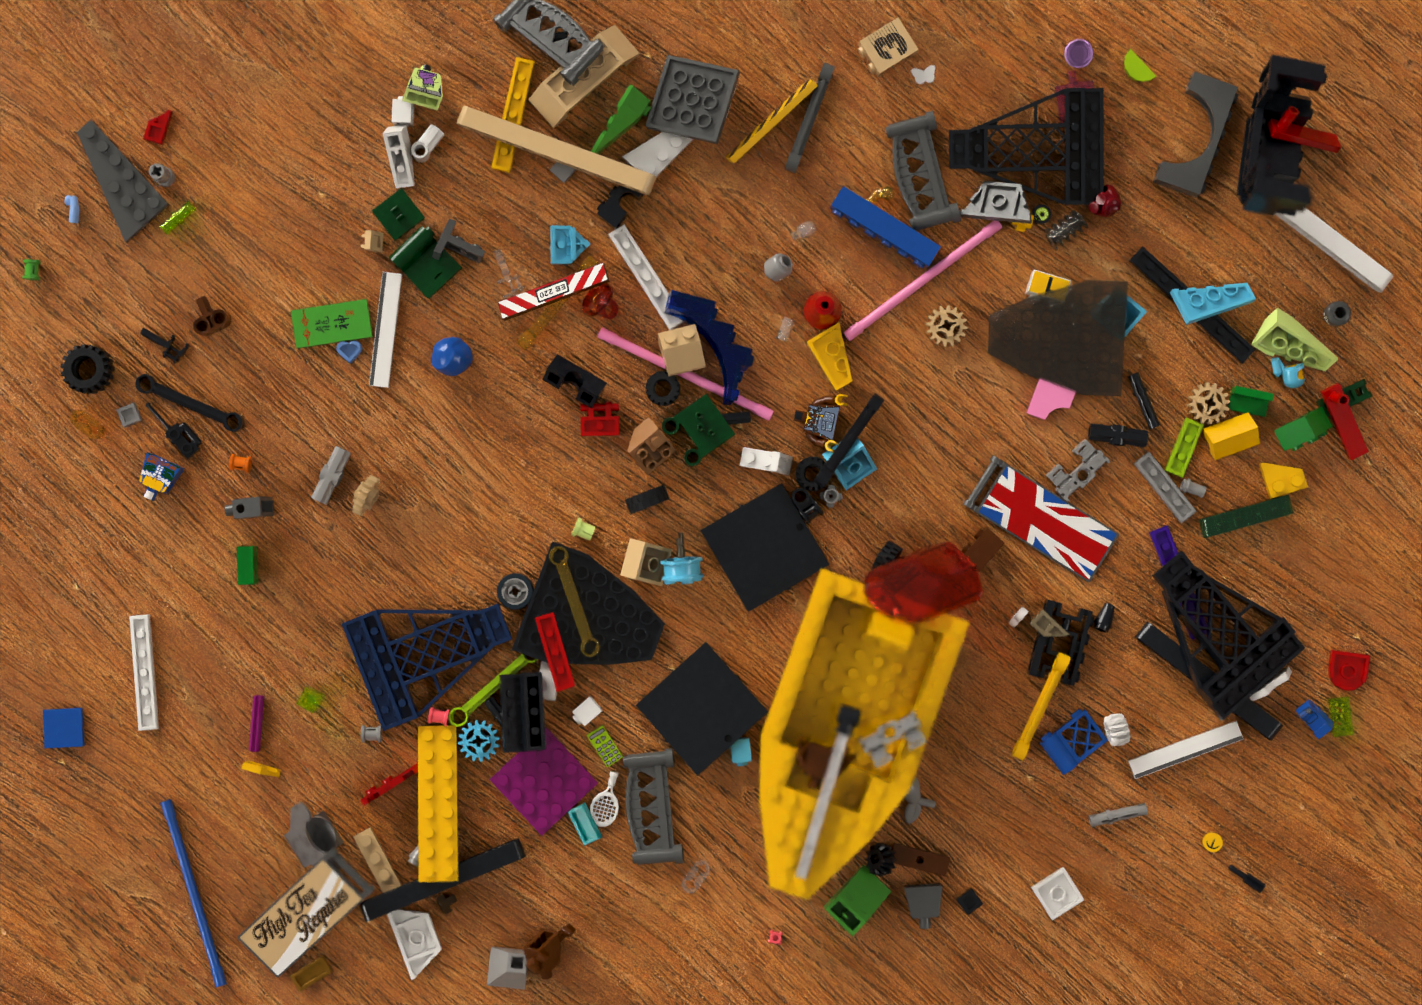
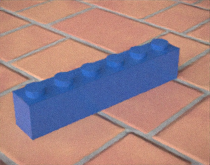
M844 186L830 207L834 215L839 218H847L850 225L855 228L860 226L865 230V234L872 238L876 236L881 239V243L888 248L892 246L897 249V253L904 258L910 257L914 260L913 263L922 269L923 267H929L941 248L940 245Z

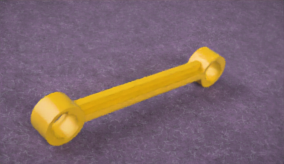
M1061 652L1057 654L1048 679L1020 738L1013 748L1011 756L1022 761L1024 760L1029 750L1030 742L1058 682L1069 665L1070 656Z

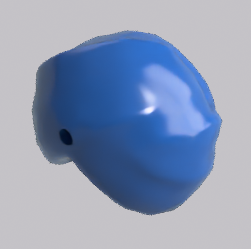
M443 338L434 345L431 362L432 366L446 376H457L471 366L473 361L472 350L461 338Z

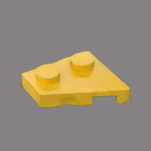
M1259 463L1270 499L1308 488L1303 469Z

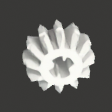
M1116 713L1105 717L1104 730L1112 746H1122L1129 743L1130 730L1124 715Z

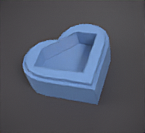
M355 340L349 343L342 341L338 343L336 349L346 361L352 364L362 352V345Z

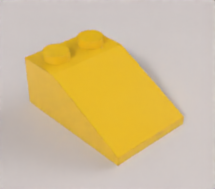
M882 609L879 612L874 611L866 633L909 649L913 625L909 624L910 620L900 616L898 620L890 617V612Z

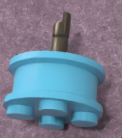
M683 532L678 533L679 538H676L677 557L660 561V564L664 565V576H662L664 584H676V582L681 581L682 584H692L693 581H701L704 577L700 569V562L703 561V558L685 556Z

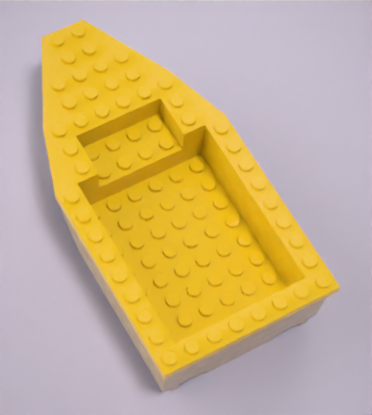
M824 569L820 570L761 734L759 799L770 887L808 900L871 840L908 793L970 622ZM882 609L890 612V617L898 620L900 616L910 620L909 624L913 625L909 649L866 633L874 611L879 612ZM846 704L862 710L857 728L853 729L854 737L849 736L846 749L850 747V754L858 751L857 759L851 762L849 767L836 779L807 879L797 877L796 872L824 780L822 779L820 790L808 787L811 776L803 773V770L799 768L796 758L799 744L798 737L801 735L802 741H806L809 736L810 742L834 748L838 735L835 732V727L838 728L839 725L837 723L838 712L841 705ZM911 711H913L921 724L920 728L918 725L916 727L921 730L926 743L910 750L908 746L910 743L907 738L904 739L905 735L902 733L903 737L887 745L883 743L887 747L885 749L887 754L891 755L893 760L877 768L871 755L865 752L860 738L863 740L877 733L878 728L893 720L898 722L911 715ZM887 727L884 734L887 738H893L896 735V730L893 727Z

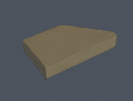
M1043 609L1029 623L1043 637L1069 635Z

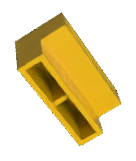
M1248 412L1203 429L1204 437L1209 443L1210 453L1214 460L1260 444L1258 426Z

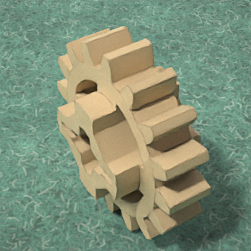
M947 305L946 310H944L940 306L939 312L934 309L932 311L934 316L929 315L927 317L931 322L925 324V326L930 327L926 334H932L930 340L936 339V345L942 342L943 347H946L947 343L952 347L954 346V341L957 343L961 341L959 336L965 337L966 334L962 330H967L968 328L963 325L967 319H961L963 312L956 313L957 307L950 310V305ZM948 314L954 316L956 319L953 320L949 318ZM939 316L940 322L934 326L935 319ZM944 322L950 325L953 324L948 331L946 328H940L944 325ZM959 326L956 336H953L954 328ZM936 333H941L945 335L946 339L941 338Z
M1207 382L1204 387L1201 384L1198 385V390L1192 389L1191 392L1194 395L1188 396V399L1192 401L1187 406L1192 407L1189 414L1195 413L1194 420L1201 418L1200 423L1203 424L1207 420L1208 424H1212L1213 420L1215 422L1220 421L1219 416L1221 418L1226 416L1223 412L1229 411L1226 404L1230 403V400H1225L1228 393H1222L1223 387L1217 389L1216 383L1210 387L1209 382ZM1203 391H1208L1206 396H1199ZM1210 399L1209 403H1211L1212 406L1207 407L1208 404L1205 403V401ZM1212 410L1218 411L1215 415L1209 416Z
M370 475L367 477L366 482L362 481L353 495V513L363 516L367 509H372V506L379 497V478Z

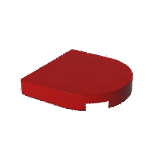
M1331 650L1328 675L1332 684L1345 691H1353L1359 688L1367 680L1371 655Z

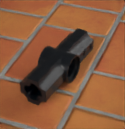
M1090 424L1088 440L1108 442L1110 445L1146 447L1148 431L1131 429L1122 425Z

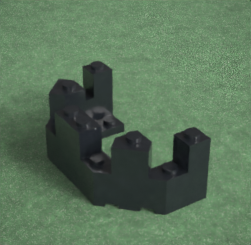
M1272 54L1262 70L1259 78L1261 87L1258 92H1255L1251 108L1254 110L1251 118H1247L1237 185V195H1240L1239 201L1240 204H1243V210L1274 216L1276 213L1295 216L1296 211L1303 212L1307 206L1311 205L1313 195L1310 194L1311 186L1294 183L1301 174V168H1299V163L1303 157L1301 144L1271 137L1267 124L1271 119L1280 120L1287 109L1293 106L1298 109L1299 114L1292 124L1304 127L1313 115L1310 97L1291 92L1293 89L1296 90L1297 87L1318 91L1321 85H1325L1327 80V73H1325L1326 65Z

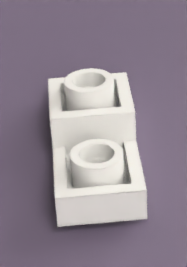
M541 661L540 672H542L543 700L556 701L557 691L549 664Z

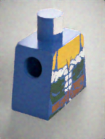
M147 452L139 483L148 486L143 497L154 501L158 491L168 494L185 468Z

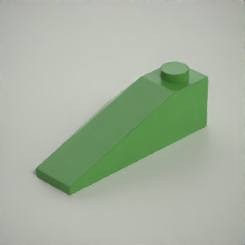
M630 84L617 104V114H613L609 118L606 126L608 128L607 131H602L591 152L600 154L637 124L643 116L647 117L649 114L651 101L633 85Z

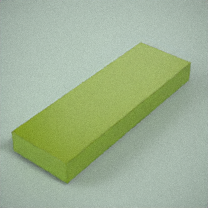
M1187 417L1185 418L1164 471L1181 478L1184 477L1204 424Z

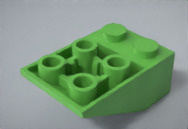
M863 864L824 905V909L845 930L854 936L892 891L875 875L870 873V870Z

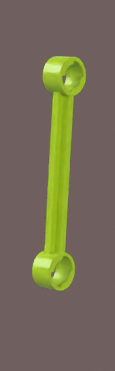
M521 653L518 658L462 707L452 709L449 713L450 723L457 727L465 725L468 722L469 715L500 689L499 675L517 674L528 663H534L538 659L528 660L526 659L527 656ZM456 710H461L465 714V719L461 724L454 723V713Z

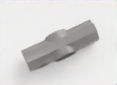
M335 446L328 463L324 465L320 472V480L311 496L312 499L327 505L335 487L339 485L343 477V470L351 455L350 452Z

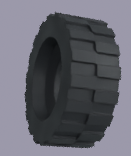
M661 485L628 498L625 502L630 514H633L670 498L665 485Z

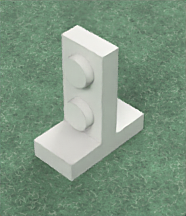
M743 447L739 466L790 476L793 457L780 452Z

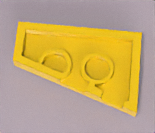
M840 323L833 325L806 342L835 391L852 382Z

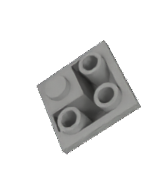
M491 946L487 986L525 990L528 967L526 966L527 961L524 951L521 949Z

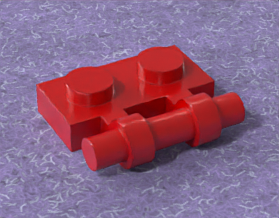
M605 401V403L595 404L593 408L580 404L581 412L588 411V417H581V437L620 436L619 416H611L612 411H619V403ZM594 411H605V416L594 417Z

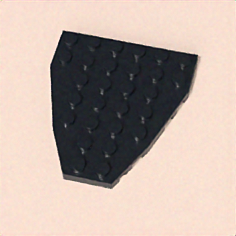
M552 541L512 650L548 663L535 618L554 612L569 664L613 665L648 661L653 658L665 623L636 592L591 556Z

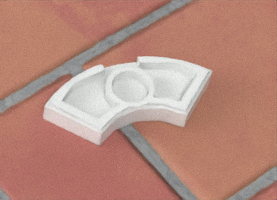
M1289 666L1281 669L1250 696L1251 701L1269 695L1274 688L1288 681L1292 673Z

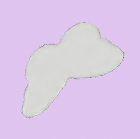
M931 65L924 71L913 68L911 73L918 84H923L925 81L930 83L934 80L936 67Z

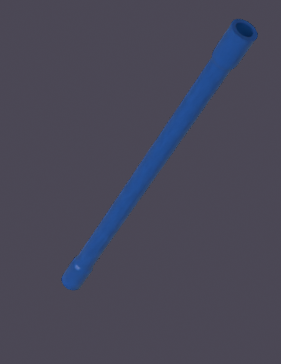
M172 799L160 802L170 830L202 936L215 986L220 987L227 984L209 929L176 819Z

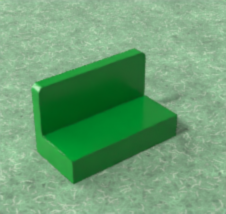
M1234 386L1231 389L1228 408L1236 412H1248L1251 415L1265 417L1268 403L1273 401L1274 393Z
M258 546L237 547L238 585L258 584Z

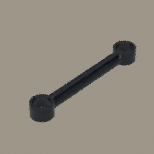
M143 374L136 379V388L141 393L156 394L222 423L225 429L231 432H239L244 427V418L240 414L233 412L225 413L157 383L153 376ZM144 378L149 379L151 382L150 386L152 388L149 391H143L140 387V383ZM231 416H235L238 419L239 427L237 429H230L227 424Z
M874 393L813 482L822 488L827 484L872 416L884 402L882 397Z

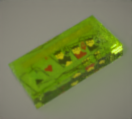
M1349 697L1329 698L1330 719L1334 722L1332 727L1333 737L1354 735Z

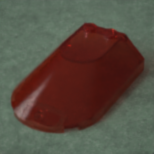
M950 541L927 545L872 569L864 580L863 590L865 597L875 609L892 619H895V616L905 619L906 623H922L979 601L983 593L976 564Z

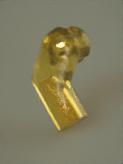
M888 186L878 187L874 189L866 200L874 205L879 198L891 200L894 197V192Z

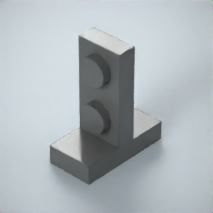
M449 218L433 251L432 258L439 260L444 249L447 248L480 264L485 251L477 244L471 245L465 242L460 236H452L456 221Z

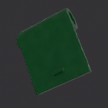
M421 226L389 258L430 299L462 267L445 249L439 260L432 258L433 251L438 243L433 238L435 233L428 226L426 228Z

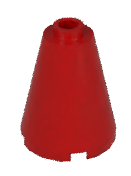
M826 291L812 294L804 305V316L807 322L817 329L832 327L839 321L842 314L839 299ZM821 305H825L827 309H823Z

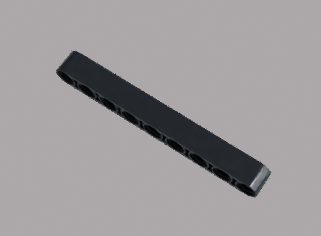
M1146 622L1135 637L1192 681L1181 646L1151 623ZM1193 657L1197 674L1203 685L1215 672ZM1249 698L1233 711L1235 715L1270 741L1273 740L1283 727L1279 721Z
M517 838L458 862V881L419 882V879H416L367 899L358 905L365 922H368L526 857L520 839Z

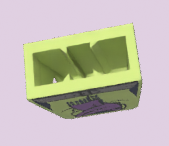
M422 65L421 69L414 68L402 101L438 110L443 97L441 75L432 72V67L429 65Z

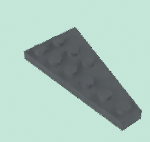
M90 120L77 134L125 242L128 243L169 204L96 123Z

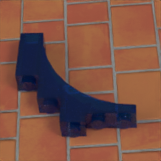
M671 290L664 313L677 317L689 325L695 324L697 331L712 347L723 374V404L730 406L738 399L739 390L737 385L742 380V371L745 372L753 364V349L732 344L736 332H733L734 325L713 320L717 315L716 301Z

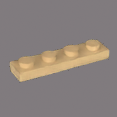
M372 827L353 836L383 893L401 886L402 883Z

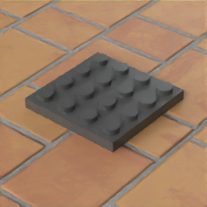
M667 55L645 125L646 128L718 145L740 75L739 70Z

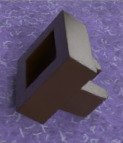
M443 894L434 897L444 915L452 911L450 905L457 902L454 894L446 898Z

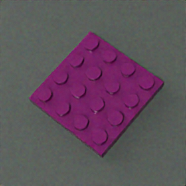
M545 727L546 750L518 752L489 779L541 836L598 784V781L547 727Z

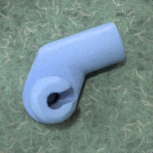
M67 195L65 197V204L67 206L70 205L69 222L79 223L80 208L78 198L74 195Z

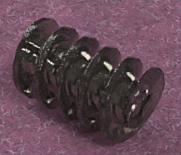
M1072 210L1070 216L1065 215L1064 220H1058V225L1054 223L1051 225L1052 229L1047 228L1045 230L1046 238L1053 249L1057 251V244L1063 247V239L1070 242L1069 235L1076 238L1075 231L1083 233L1082 226L1088 229V225L1078 212Z

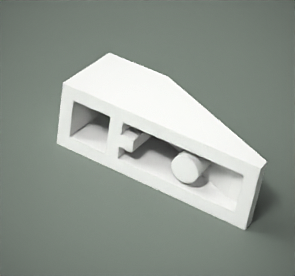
M407 125L387 127L383 132V138L395 188L414 186L411 142Z

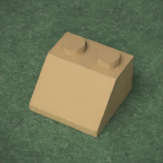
M695 324L658 333V344L669 377L706 367L701 341Z
M630 538L620 576L663 586L664 565L660 564V561L670 558L672 549Z

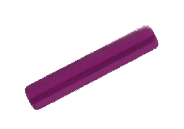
M255 695L253 697L249 751L251 752L260 751L265 698L262 695Z

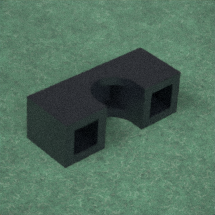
M620 185L618 187L614 186L609 193L610 198L606 202L602 201L598 206L597 215L613 229H617L628 216L627 212L620 207L621 199L626 195H632L640 201L644 194Z
M558 354L548 366L542 379L557 389L563 384L574 385L578 389L576 400L590 408H593L607 384L605 381Z

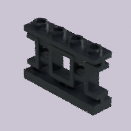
M1045 599L1043 610L1052 617L1055 608L1054 616L1064 618L1062 628L1072 636L1068 656L1071 657V660L1074 652L1075 656L1069 679V671L1066 670L1062 674L1061 683L1074 686L1075 682L1078 683L1080 678L1078 669L1079 665L1083 664L1085 658L1083 649L1084 645L1087 646L1090 634L1087 633L1089 626L1092 627L1094 622L1093 611L1079 608L1077 617L1060 613L1062 603ZM1083 615H1085L1079 640L1077 641L1079 633L1069 631L1071 620L1082 622ZM1037 631L1027 674L1044 678L1045 670H1052V666L1041 664L1040 671H1038L1044 645H1046L1044 653L1054 655L1053 662L1059 653L1051 650L1054 637H1043Z

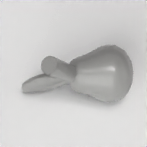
M914 777L910 790L904 796V799L909 803L904 814L908 824L913 823L919 817L921 805L934 808L936 805V801L921 797L919 780Z

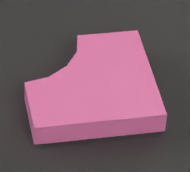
M1040 377L1026 414L1045 420L1054 409H1070L1076 390Z

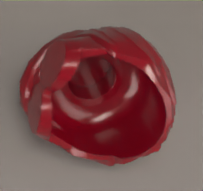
M1112 185L1104 186V192L1096 196V202L1093 201L1089 204V210L1097 216L1111 217L1120 210L1121 196Z

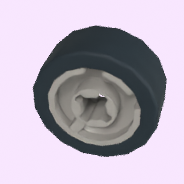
M516 573L506 575L497 586L499 601L509 609L518 610L526 607L534 591L533 584L529 578ZM513 588L519 589L517 595L512 593Z

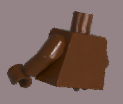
M800 735L796 752L799 768L803 770L805 775L811 776L808 787L820 790L833 748L810 742L809 736L806 741H802ZM850 747L846 749L837 778L849 767L851 762L857 759L858 751L850 754Z
M569 923L558 932L542 929L523 947L527 961L526 966L529 971L540 974L542 979H550L552 977L551 970L560 962V942L566 936L570 938L576 929Z

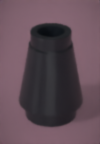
M1104 603L1093 622L1094 629L1104 633H1108L1109 629H1112L1115 606Z

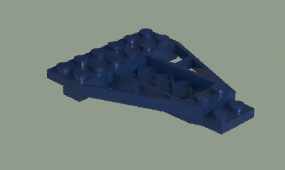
M499 603L482 610L378 609L342 623L383 731L420 717L496 645L512 640ZM408 613L414 628L413 633L391 640L381 614ZM413 613L452 614L453 617L419 629ZM462 618L463 621H464V624H463V623H460V622H458V621H456V620ZM451 622L448 631L438 628ZM454 623L464 627L460 637L450 633ZM433 629L430 638L420 635ZM466 629L471 639V642L463 639V635ZM436 630L446 634L442 644L432 640ZM415 636L412 645L402 642ZM448 636L459 639L455 649L445 646ZM418 637L428 641L424 651L414 647ZM461 641L471 645L467 655L457 651ZM430 643L440 646L437 656L427 653ZM400 644L410 648L406 658L396 654ZM474 647L476 654L469 656ZM443 648L453 652L449 662L439 658ZM412 650L422 653L419 663L409 660ZM455 654L466 657L452 663ZM425 655L435 659L431 669L421 665ZM397 658L404 660L402 668ZM437 661L448 664L434 670ZM470 661L471 664L442 690L437 673ZM407 662L417 666L413 676L403 672ZM419 668L429 671L416 677ZM404 676H407L411 679L406 681ZM431 676L434 679L439 694L421 711H418L409 690V684Z

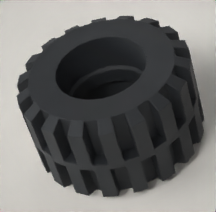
M86 344L73 347L74 350L69 349L67 351L69 355L62 358V360H65L64 364L60 365V368H63L61 376L65 377L63 381L69 384L68 387L85 394H96L98 391L105 390L104 386H109V379L114 377L111 374L114 371V367L111 366L113 361L109 358L108 353L98 347ZM91 358L96 364V372L91 379L85 381L79 375V366L84 360Z

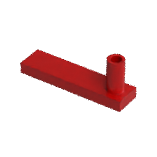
M1293 106L1287 109L1280 120L1271 119L1267 124L1273 138L1338 153L1341 149L1336 134L1292 124L1299 114L1298 109Z
M1336 383L1320 391L1348 458L1354 460L1368 453L1367 446L1348 404L1349 397L1344 394L1341 385Z
M554 612L536 617L535 620L556 691L560 692L576 687Z

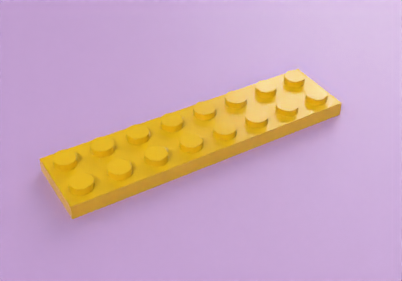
M447 725V727L418 726L419 882L458 881L457 726Z

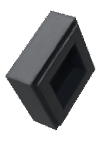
M972 888L956 898L967 915L983 905Z

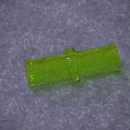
M187 201L180 209L171 213L172 216L161 224L160 228L168 235L179 224L182 225L184 220L196 211V208L190 201Z

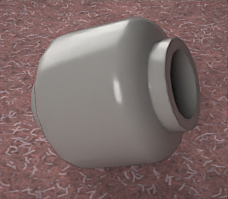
M781 253L775 254L764 263L765 275L776 282L783 280L792 272L793 264L791 259Z

